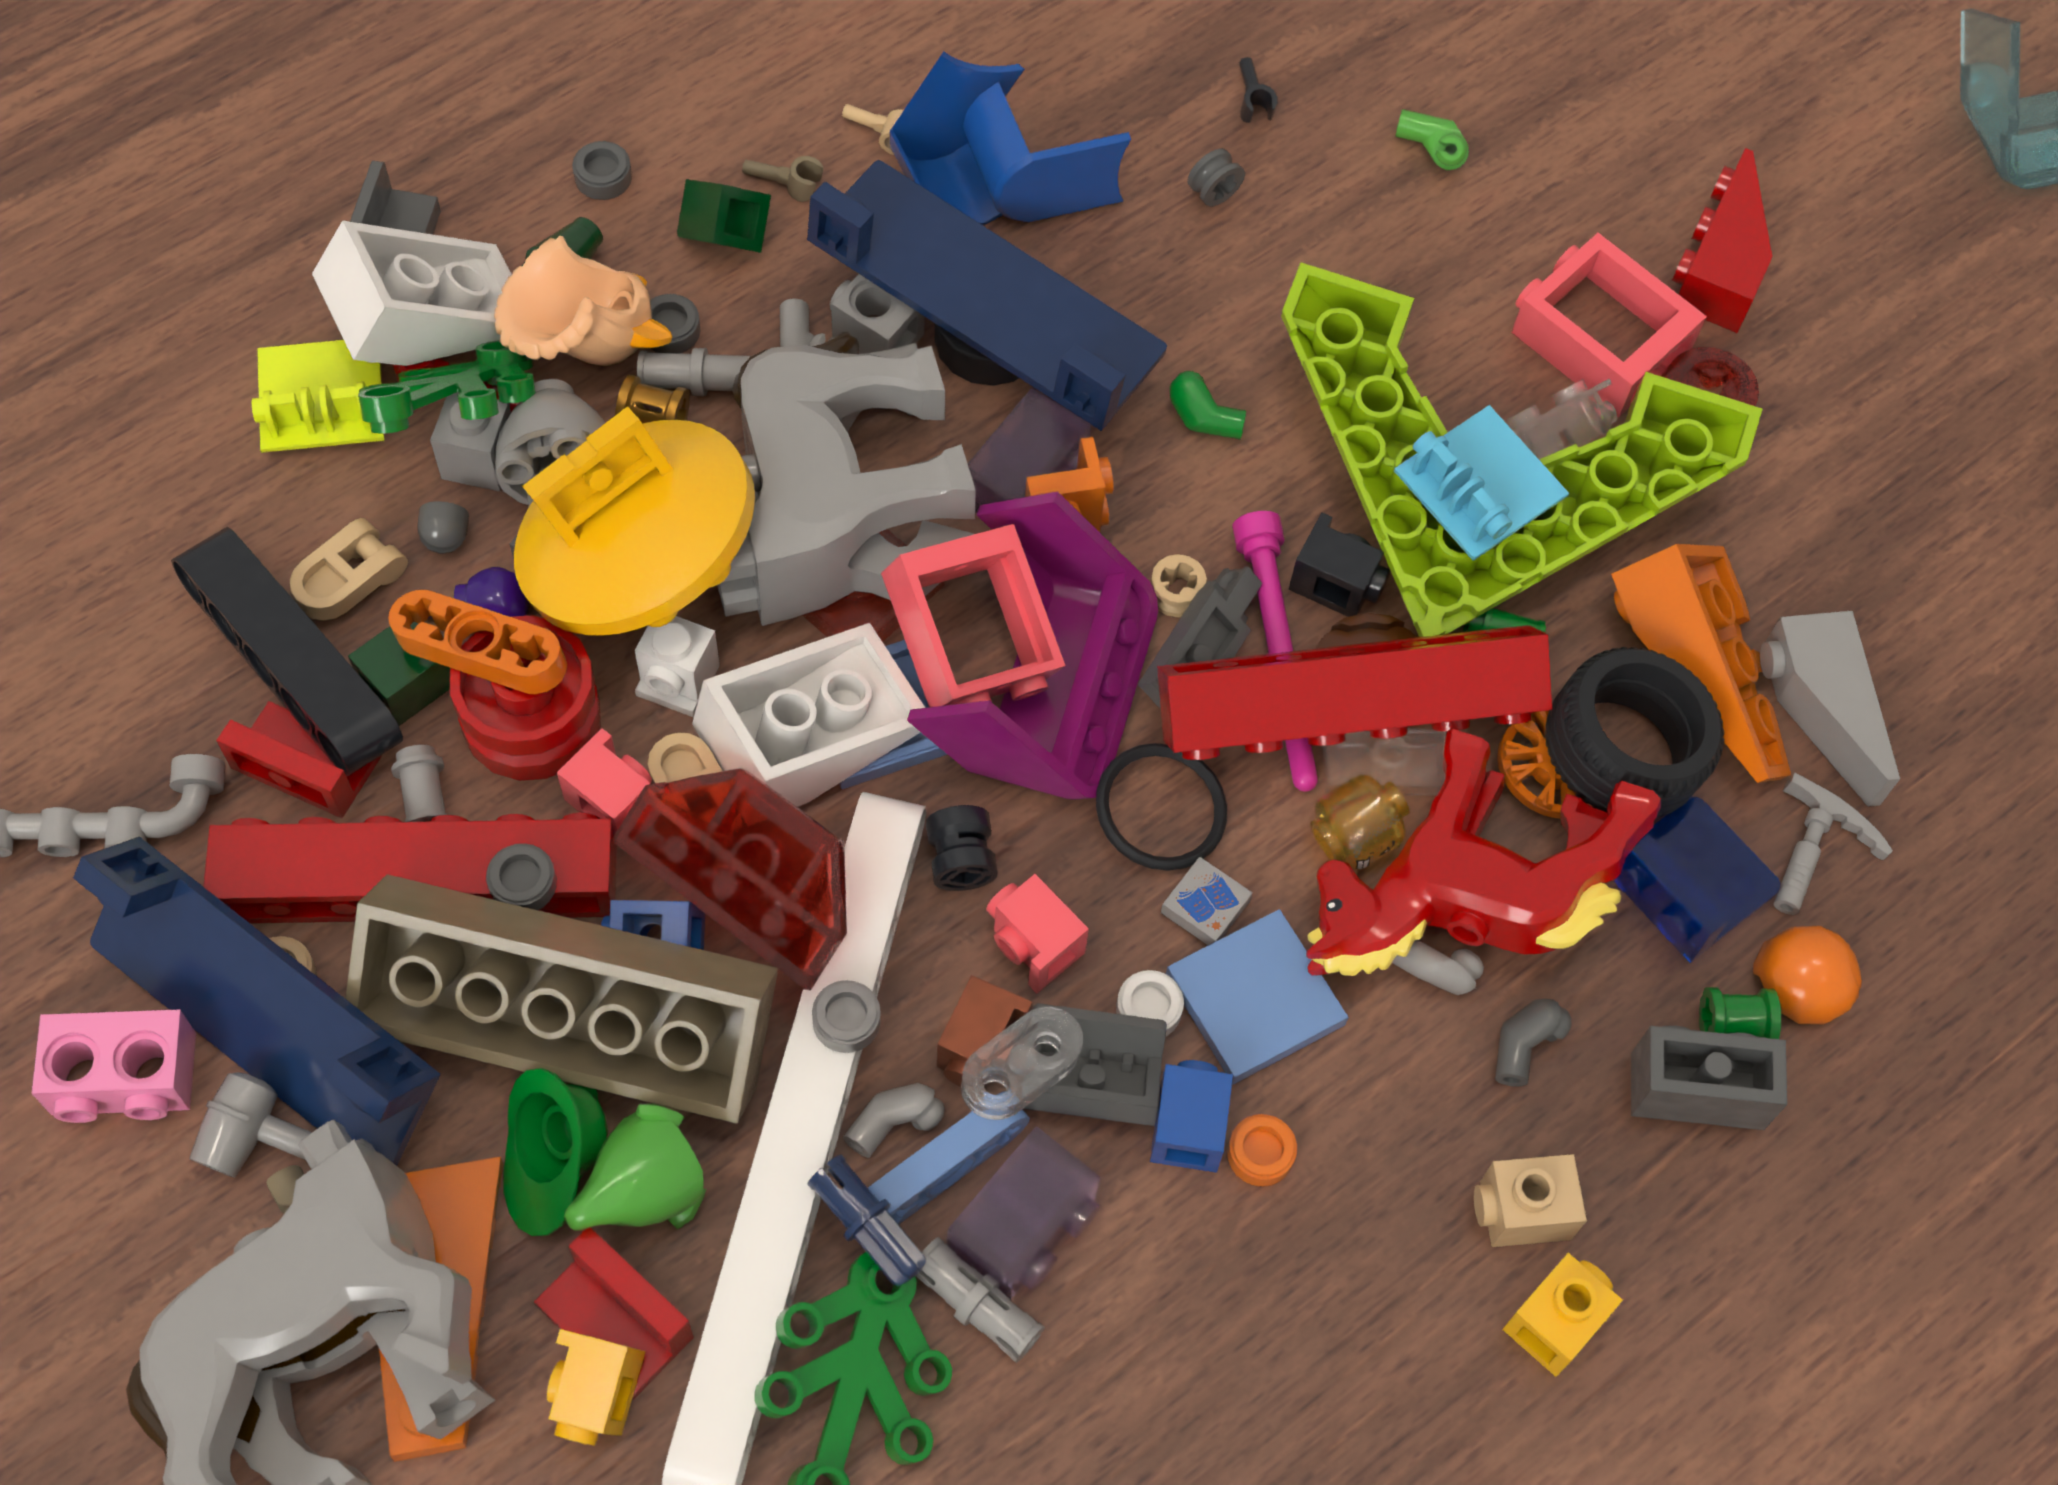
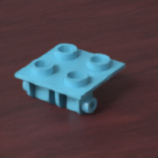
M1490 405L1443 436L1436 437L1431 431L1425 433L1413 445V449L1417 454L1394 469L1399 478L1472 561L1569 495V492Z

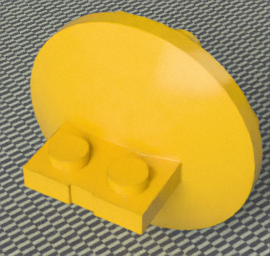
M627 406L587 436V440L567 456L565 454L522 486L533 501L524 515L515 541L514 569L516 579L527 600L544 619L563 630L576 634L612 635L637 630L645 626L661 627L668 624L676 617L679 610L694 601L709 587L719 585L728 577L731 571V562L747 536L753 517L755 505L753 479L746 462L731 441L715 429L691 421L660 420L642 424L639 418Z

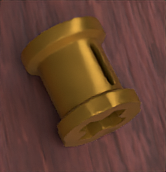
M630 374L626 376L620 388L615 415L628 406L642 424L660 420L686 421L690 405V392L687 388L677 387L674 391L642 384L638 376ZM643 405L659 407L662 409V412L645 409Z

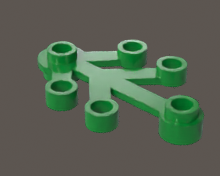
M500 340L478 345L476 347L477 360L473 362L401 372L398 374L399 382L375 384L359 389L358 397L362 420L370 423L371 432L384 434L402 431L409 428L408 417L414 414V410L457 392L459 393L457 396L462 419L476 420L495 416L499 413L496 390L487 388L483 382L487 380V384L497 385L499 402L501 403L525 402L536 393L533 374L524 373V371L534 366L533 359L510 351L509 348L504 347Z
M866 1252L859 1255L852 1263L848 1272L846 1286L811 1304L807 1302L796 1303L784 1309L777 1318L776 1333L779 1340L789 1348L801 1349L818 1341L825 1326L857 1312L848 1342L791 1372L778 1371L761 1379L756 1386L754 1398L759 1411L770 1418H781L795 1412L800 1407L803 1398L837 1380L815 1459L813 1462L799 1466L790 1476L787 1485H814L820 1475L827 1477L832 1485H850L848 1475L843 1469L865 1393L886 1434L884 1441L886 1452L894 1462L901 1465L920 1462L932 1450L933 1435L930 1428L923 1421L911 1418L878 1350L885 1325L906 1362L904 1379L908 1388L913 1393L920 1396H929L944 1390L951 1381L952 1366L949 1359L943 1353L937 1350H930L909 1306L916 1292V1276L901 1286L893 1284L891 1293L884 1294L877 1288L875 1283L876 1273L881 1269ZM794 1313L802 1314L809 1322L810 1329L806 1338L796 1336L791 1330L790 1320ZM923 1360L933 1364L936 1369L937 1377L932 1386L924 1383L920 1377L919 1368ZM773 1382L782 1383L788 1390L789 1400L784 1408L775 1406L770 1400L769 1389ZM904 1429H909L917 1437L918 1445L913 1455L907 1454L900 1445V1435Z

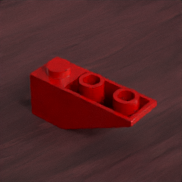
M1747 148L1744 149L1736 169L1724 166L1710 197L1720 201L1717 210L1705 207L1691 238L1700 242L1701 245L1697 252L1686 248L1672 281L1682 285L1678 295L1706 315V321L1738 333L1773 257L1754 152Z

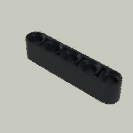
M225 527L171 559L175 573L194 601L336 767L344 770L346 776H350L403 741L402 732L384 703L231 528Z

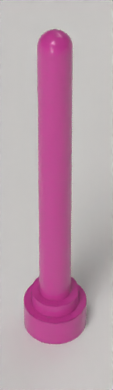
M1272 511L1247 513L1237 518L1232 528L1237 551L1244 554L1247 562L1252 563L1253 573L1262 582L1257 595L1268 653L1293 651L1276 562V558L1281 553L1280 547L1285 541L1281 519L1277 513ZM1307 738L1285 740L1294 786L1303 792L1311 791L1318 782L1312 745L1307 743Z

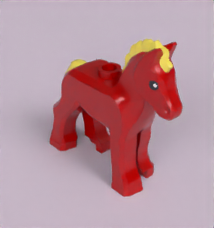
M1451 729L1446 733L1442 765L1446 778L1442 788L1432 801L1428 817L1415 829L1399 856L1386 868L1374 889L1372 890L1359 879L1351 865L1347 862L1332 859L1326 861L1318 869L1317 886L1321 901L1319 927L1307 935L1308 940L1313 943V946L1306 952V957L1311 959L1307 967L1308 973L1311 975H1325L1340 971L1341 975L1355 976L1362 969L1367 974H1371L1377 968L1386 970L1397 955L1402 957L1408 955L1414 941L1422 938L1428 925L1447 929L1454 939L1466 945L1480 946L1486 943L1520 954H1543L1555 949H1566L1574 946L1588 932L1604 923L1600 916L1617 912L1616 904L1621 900L1620 891L1609 888L1605 883L1617 879L1621 874L1625 858L1653 828L1654 820L1661 808V798L1653 790L1620 781L1615 785L1607 812L1587 805L1581 798L1566 793L1560 809L1561 825L1566 830L1568 836L1566 850L1538 863H1534L1502 845L1479 837L1502 794L1505 774L1493 770L1486 772V765L1491 754L1490 744L1481 737Z

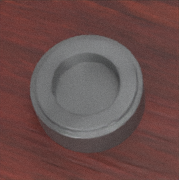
M844 980L828 985L817 995L813 1003L812 1021L814 1032L823 1045L837 1052L851 1053L865 1048L875 1039L880 1028V1005L877 997L867 986L855 981Z

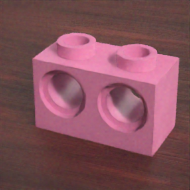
M181 1010L40 1015L32 1094L50 1115H54L60 1121L71 1123L94 1121L97 1119V1114L124 1113L127 1117L133 1119L158 1120L166 1117L168 1111L190 1110L196 1032ZM152 1058H164L161 1068L155 1074L147 1078H136L137 1071L143 1063ZM86 1060H94L91 1070L84 1077L75 1081H67L70 1070L76 1064Z

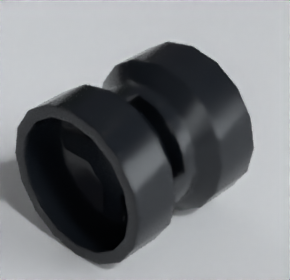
M974 805L951 806L932 813L926 819L928 843L936 848L937 855L932 860L931 865L934 885L947 891H964L983 887L997 878L998 870L995 853L987 847V840L991 836L992 829L989 812L985 808Z

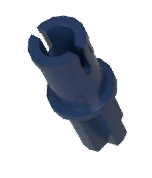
M840 1154L827 1162V1165L829 1166L828 1172L843 1189H839L822 1168L809 1179L807 1185L812 1190H815L847 1229L843 1235L845 1239L849 1242L855 1239L891 1283L901 1286L914 1278L922 1270L927 1262L926 1257L887 1211L891 1206L889 1201L883 1199L879 1202L847 1164L845 1157Z

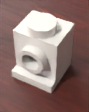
M676 616L664 626H647L635 649L640 676L635 693L640 698L694 718L703 680L714 677L720 666L715 630Z

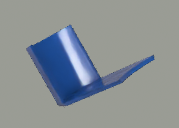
M943 51L891 128L890 147L906 177L981 225H985L1002 216V214L996 210L966 140L963 122L967 110L981 93L999 81L1006 97L1025 69L1019 64L1007 66L976 65L961 61Z
M999 81L981 93L967 110L963 122L966 140L996 210L1006 218L1032 222L1124 201L1119 190L1118 172L1124 152L1131 141L1129 132L1030 153Z

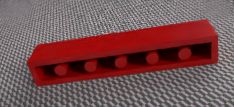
M1530 625L1157 666L1163 741L1173 753L1182 752V758L1187 760L1215 758L1220 756V748L1245 745L1246 752H1273L1283 748V740L1307 738V743L1310 745H1335L1346 741L1345 733L1369 731L1372 738H1397L1408 734V726L1432 724V730L1435 731L1464 730L1470 727V719L1493 717L1494 723L1521 724L1532 720V712L1552 710L1548 634Z
M571 813L562 819L535 820L523 814H506L494 821H469L457 815H440L432 818L430 822H402L390 816H373L367 818L364 823H336L328 818L307 817L299 820L298 824H270L261 819L241 818L234 820L231 825H209L203 887L250 924L355 922L357 903L387 874L493 900L486 881V872L490 861L500 850L510 845L530 844L542 849L550 857L557 878V886L552 899L538 911L567 918L604 917L606 915L610 916V902L615 900L617 843L611 819H600L598 816L590 813Z

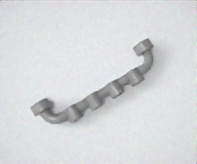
M185 754L174 757L171 762L170 788L182 793V796L176 806L161 812H147L140 808L128 806L113 807L108 812L81 813L75 809L64 807L46 808L41 813H13L0 809V858L12 855L14 840L38 839L37 850L42 854L70 857L79 854L80 839L105 838V849L139 836L147 842V838H162L180 834L193 826L204 813L209 795L219 794L224 790L226 764L217 757L202 754Z

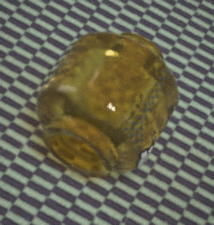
M1359 774L1317 799L1315 803L1316 819L1310 822V828L1319 847L1329 860L1344 861L1349 863L1353 869H1363L1404 843L1406 827L1403 818L1410 814V809L1404 796L1394 783L1388 781L1381 785L1370 775Z

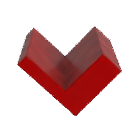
M270 701L267 702L251 728L230 719L216 740L231 769L341 819L345 816L382 755L350 776H346L344 770L336 767L286 708Z
M587 1228L568 1246L574 1262L534 1301V1304L559 1329L646 1351L632 1398L634 1400L694 1338L689 1320L592 1228Z

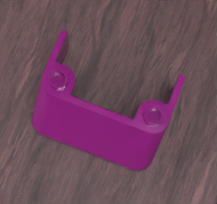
M1058 491L980 505L976 516L991 530L1014 524L1066 666L1046 679L1049 688L1039 694L1013 701L1010 692L1005 693L1000 709L990 700L910 709L907 721L971 773L1069 800L1096 798V790L1101 775L1110 762L1116 758L1157 621L1158 601L1155 590L1150 581ZM1018 654L1013 668L1022 666Z

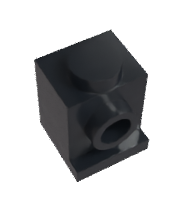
M1321 512L1296 559L1288 590L1347 617L1358 615L1366 599L1373 603L1378 601L1391 570L1380 565L1384 554L1383 551L1372 547L1367 540L1351 533L1343 534L1330 528L1333 517Z

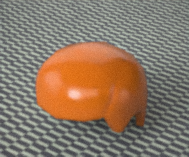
M1796 926L1780 932L1763 943L1753 964V973L1761 979L1763 987L1774 989L1777 992L1781 1013L1798 1024L1824 1025L1848 1012L1859 997L1862 979L1855 953L1838 933L1822 926Z

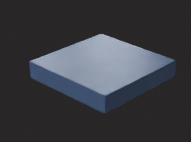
M1280 909L1169 965L1166 970V975L1175 980L1182 991L1185 1008L1224 1072L1233 1074L1232 1085L1345 1026L1349 1018L1323 976L1308 973L1307 967L1311 959L1306 957V949Z

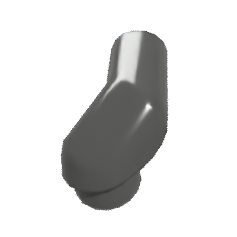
M1535 999L1506 1020L1500 1029L1495 1080L1507 1086L1519 1087L1527 1085L1529 1082L1532 1048L1545 1039L1553 1042L1557 1038H1565L1572 1025L1569 1012L1560 1007L1559 1003L1554 999Z

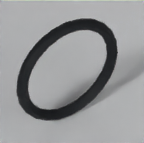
M1152 743L1138 745L1122 752L1107 766L1101 775L1096 790V811L1100 826L1107 839L1128 859L1150 869L1170 871L1187 868L1193 865L1199 857L1204 859L1212 853L1223 837L1227 823V802L1224 790L1215 773L1202 760H1187L1182 758V752L1173 753L1167 744ZM1145 757H1167L1184 763L1203 779L1212 796L1214 821L1205 841L1196 849L1181 856H1153L1140 851L1128 843L1119 833L1112 820L1109 808V793L1116 776L1131 762Z

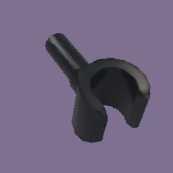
M1245 57L1239 62L1245 84V95L1240 110V117L1242 121L1250 123L1253 116L1252 105H1260L1266 109L1267 118L1271 121L1277 106L1278 97L1276 92L1265 84H1259L1253 60L1250 57Z

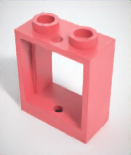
M1597 233L1581 248L1573 245L1567 249L1555 264L1553 273L1544 281L1536 278L1525 287L1515 304L1520 310L1512 333L1619 418L1629 409L1645 372L1663 377L1692 350L1707 316L1609 240ZM1586 277L1656 331L1624 362L1553 307Z
M1014 524L900 554L881 572L929 707L987 700L992 702L991 697L1010 692L1013 701L1022 700L1047 690L1049 687L1046 679L1066 666ZM987 570L1022 666L957 685L922 587Z

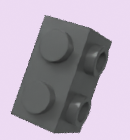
M1650 1026L1631 1052V1116L1765 1130L1787 1106L1786 1040L1761 1038L1747 1033L1723 1034L1695 1031L1681 1026Z

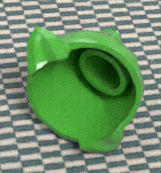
M653 1103L639 1104L635 1113L625 1117L603 1142L597 1155L593 1172L584 1189L566 1209L565 1220L567 1225L573 1230H584L593 1226L607 1224L635 1227L656 1224L668 1219L676 1229H679L691 1221L704 1199L706 1189H704L703 1170L688 1140L679 1129L684 1116L671 1108Z

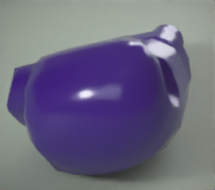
M502 567L486 568L473 575L468 583L455 586V599L509 617L527 616L529 601L521 591L515 573Z

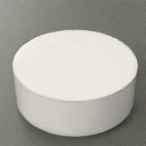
M1154 970L1137 972L1122 984L1117 998L1116 1013L1164 1020L1167 1023L1166 1036H1168L1180 1022L1184 1007L1183 994L1175 980L1162 972Z

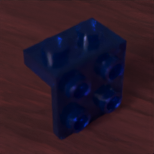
M1691 797L1682 807L1667 814L1654 824L1653 828L1625 858L1621 874L1617 879L1613 880L1690 963L1770 901L1780 889L1778 877L1712 808L1698 797Z

